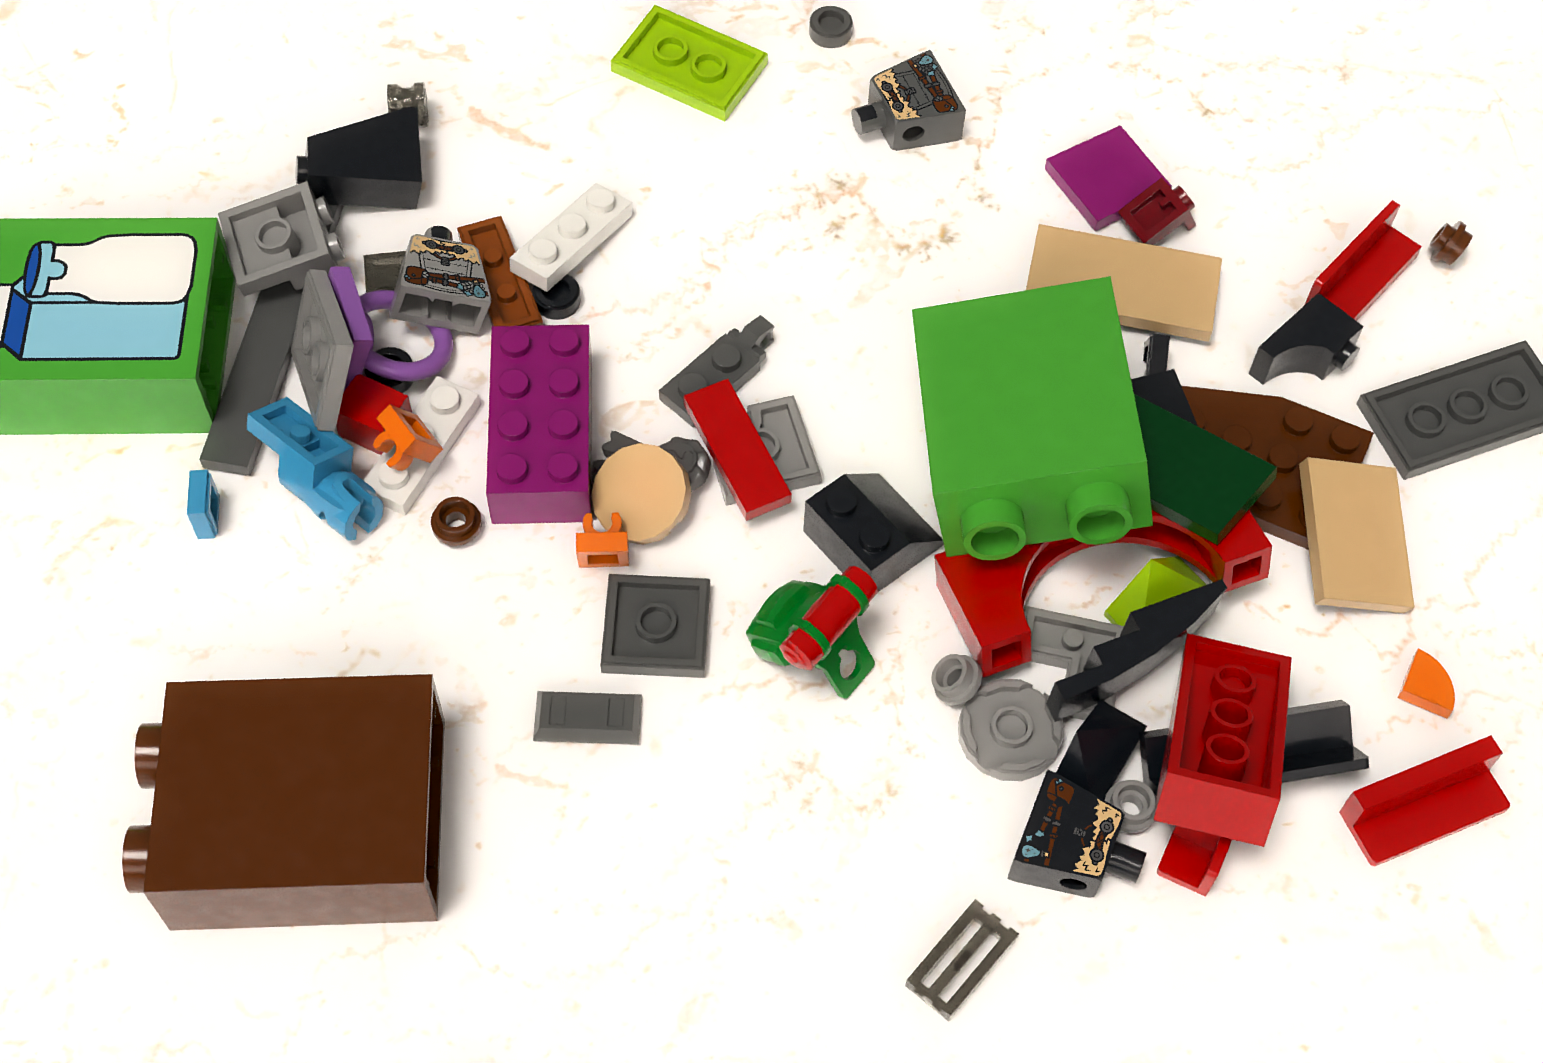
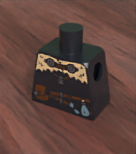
M1047 769L1007 879L1091 898L1095 897L1105 872L1136 883L1147 852L1116 841L1125 816L1122 810Z

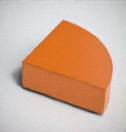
M1418 648L1412 657L1397 698L1447 719L1454 708L1455 692L1452 681L1444 667L1430 654Z

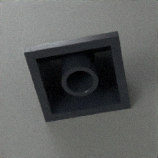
M879 473L843 474L805 501L803 532L842 573L849 566H856L867 572L876 583L878 592L944 544L943 539Z

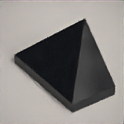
M1100 700L1076 731L1056 773L1105 800L1107 792L1116 782L1137 746L1139 732H1145L1147 725Z

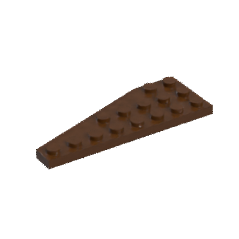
M1182 386L1198 427L1277 466L1276 479L1251 506L1249 511L1263 532L1309 550L1299 464L1307 457L1362 464L1374 432L1279 396Z

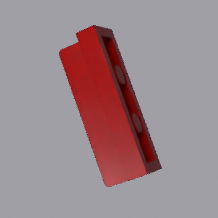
M1392 200L1316 278L1305 304L1316 294L1320 293L1356 321L1417 258L1422 247L1392 227L1401 206L1400 204Z
M1492 735L1353 791L1339 813L1368 863L1374 867L1505 813L1510 807V802L1490 772V769L1503 752Z

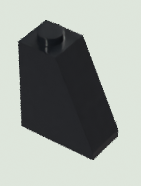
M403 108L307 137L305 156H296V184L307 181L316 198L324 196L327 203L332 205L417 209L422 186L417 108Z

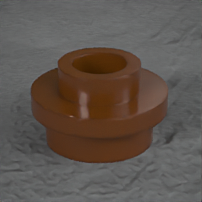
M1458 221L1453 226L1445 223L1429 244V246L1434 248L1431 259L1435 262L1442 260L1448 265L1454 263L1472 240L1473 235L1465 230L1467 225L1462 221Z
M462 497L444 499L437 505L431 516V528L434 536L440 542L451 546L469 543L479 534L482 526L478 508ZM460 520L465 522L458 527H449L453 521Z

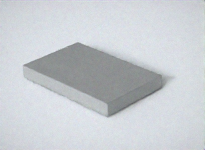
M309 269L304 282L291 354L315 427H317L318 431L335 432L354 345L326 270Z

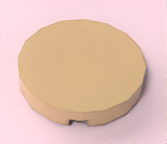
M638 443L619 449L605 460L595 476L591 496L594 513L605 530L608 531L612 526V513L618 512L622 521V532L627 531L628 542L644 545L660 541L672 533L670 530L678 522L681 523L687 514L692 493L688 473L676 457L659 446Z

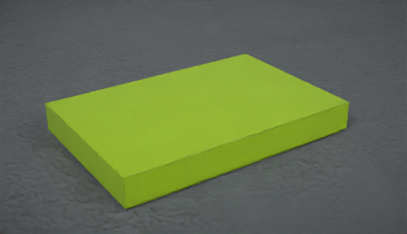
M654 5L612 58L611 72L725 122L768 64V53Z

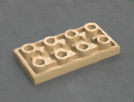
M1039 224L1026 290L1111 276L1120 325L1209 342L1213 330L1222 258Z

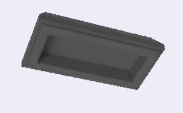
M537 691L533 741L639 744L642 694Z

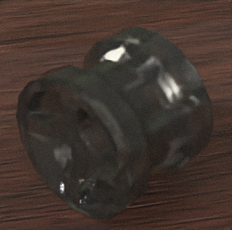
M415 82L411 87L402 88L397 83L387 84L388 113L407 107H415L418 110L419 128L428 127L429 114L425 83Z

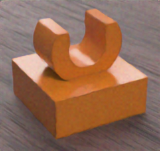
M389 404L376 418L385 431L380 433L374 440V448L388 453L396 445L395 454L386 463L390 468L403 471L410 466L414 457L431 463L443 450L416 414Z
M618 512L612 513V526L605 532H598L593 528L592 513L584 515L582 522L584 533H576V555L579 568L629 566L627 531L622 532V521Z

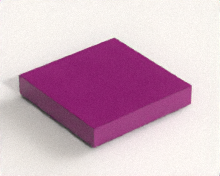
M1121 125L1046 159L1045 170L1095 231L1120 220L1121 217L1117 211L1161 177L1172 188V185Z

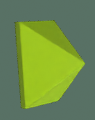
M1179 556L1151 559L1105 610L1104 616L1111 624L1124 626L1130 612L1207 584Z

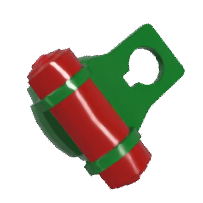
M849 566L841 575L835 574L828 584L824 586L813 582L791 580L789 583L779 587L767 598L749 625L746 635L751 643V647L760 658L773 662L776 665L787 666L792 664L797 668L810 671L814 667L821 669L837 695L847 699L875 665V661L859 633L857 616H862L870 606V601L878 593L877 585L867 572L856 566ZM842 649L847 651L853 650L856 655L855 669L846 678H843L840 673L842 659L838 653Z

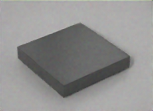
M609 574L600 663L601 673L705 678L710 579Z

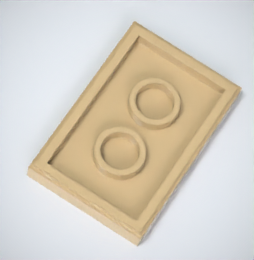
M1307 457L1299 464L1315 604L1406 613L1415 608L1396 468Z

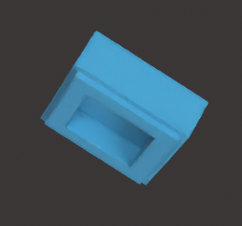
M208 469L190 470L187 516L197 539L216 538V535H218L220 495Z

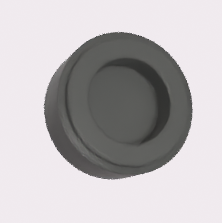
M837 6L818 8L810 17V38L821 47L839 48L851 39L852 17L845 9Z

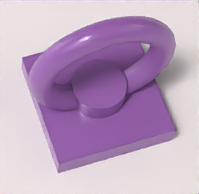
M330 267L328 277L354 345L344 391L356 375L362 374L364 368L378 376L391 380L418 381L436 375L447 365L453 352V336L450 329L425 325L433 336L434 348L432 353L422 360L415 362L395 361L373 351L374 329L372 320L367 313L379 309H390L394 291L377 290L359 296L350 267Z

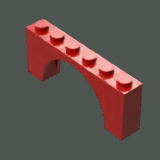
M1153 510V526L1130 529L1122 538L1106 543H1134L1171 552L1196 566L1212 582L1223 579L1227 586L1225 592L1268 578L1272 554V544L1249 510L1218 545ZM1074 538L1024 545L1013 556L1000 560H981L969 554L946 557L945 551L934 555L936 586L973 659L980 665L983 678L1031 661V629L1024 614L1025 604L1031 590L1040 577L1058 561L1072 553L1097 545L1082 543Z

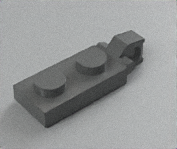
M759 315L748 323L742 332L734 328L728 334L725 333L659 389V400L694 428L695 425L684 406L683 396L727 378L735 392L738 391L760 371V364L766 358L764 350L774 342V325Z

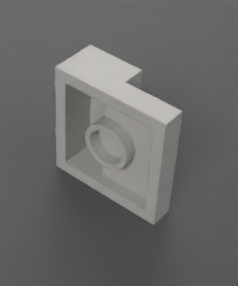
M307 181L218 213L237 286L243 296L289 280L295 290L302 289L306 273L309 272V269L326 270L328 274L331 266H338L337 261L345 259V254L335 232L328 234L326 228L327 225L334 223L327 200L324 196L316 198Z

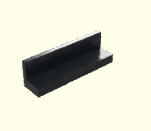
M1341 699L1288 708L1282 783L1369 768V756L1353 746L1351 711L1348 703ZM1169 728L1139 732L1143 783L1148 785L1156 796Z

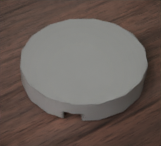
M998 679L981 685L975 695L964 704L958 721V741L967 760L981 773L1000 781H1024L1044 772L1055 761L1064 738L1063 719L1055 722L1046 705L1049 698L1048 694L1044 692L1043 695L1040 691L1032 688L1033 684L1021 679Z

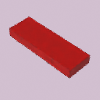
M727 378L684 395V406L745 520L748 521L790 504L792 493L729 379Z

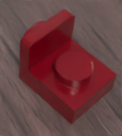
M1162 177L1117 211L1141 243L1150 245L1157 244L1181 224L1188 231L1196 226L1190 212L1195 207L1193 201L1182 187L1178 185L1172 190Z

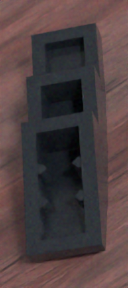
M1223 579L1130 612L1120 637L1093 646L1083 672L1054 683L1046 703L1054 721H1059L1091 707L1100 700L1104 701L1148 674L1183 646L1187 633L1194 634L1215 612L1227 589Z

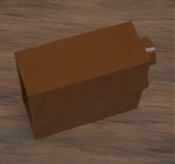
M433 674L166 682L162 723H142L136 734L134 761L138 784L142 789L155 790L151 825H131L125 834L122 870L127 891L129 893H144L170 931L438 921L445 718Z

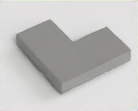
M1026 606L1024 613L1031 629V662L1066 669L1065 678L1083 672L1093 646L1120 637L1124 627ZM1117 693L1105 699L1104 702L1115 707ZM1097 704L1068 717L1085 720Z

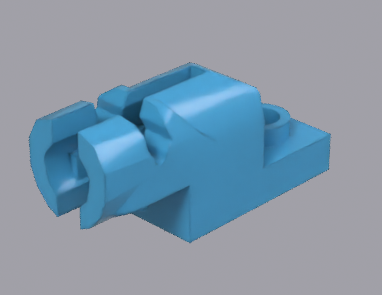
M288 397L248 413L247 430L280 455L278 468L280 484L306 503L319 519H326L328 525L348 541L356 540L357 530L353 528L354 522L368 533L378 526L383 516L384 505L382 500L376 495L375 490L351 471L354 447L333 431H318L312 416Z

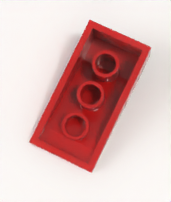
M1187 633L1153 820L1235 841L1265 846L1281 798L1292 657Z

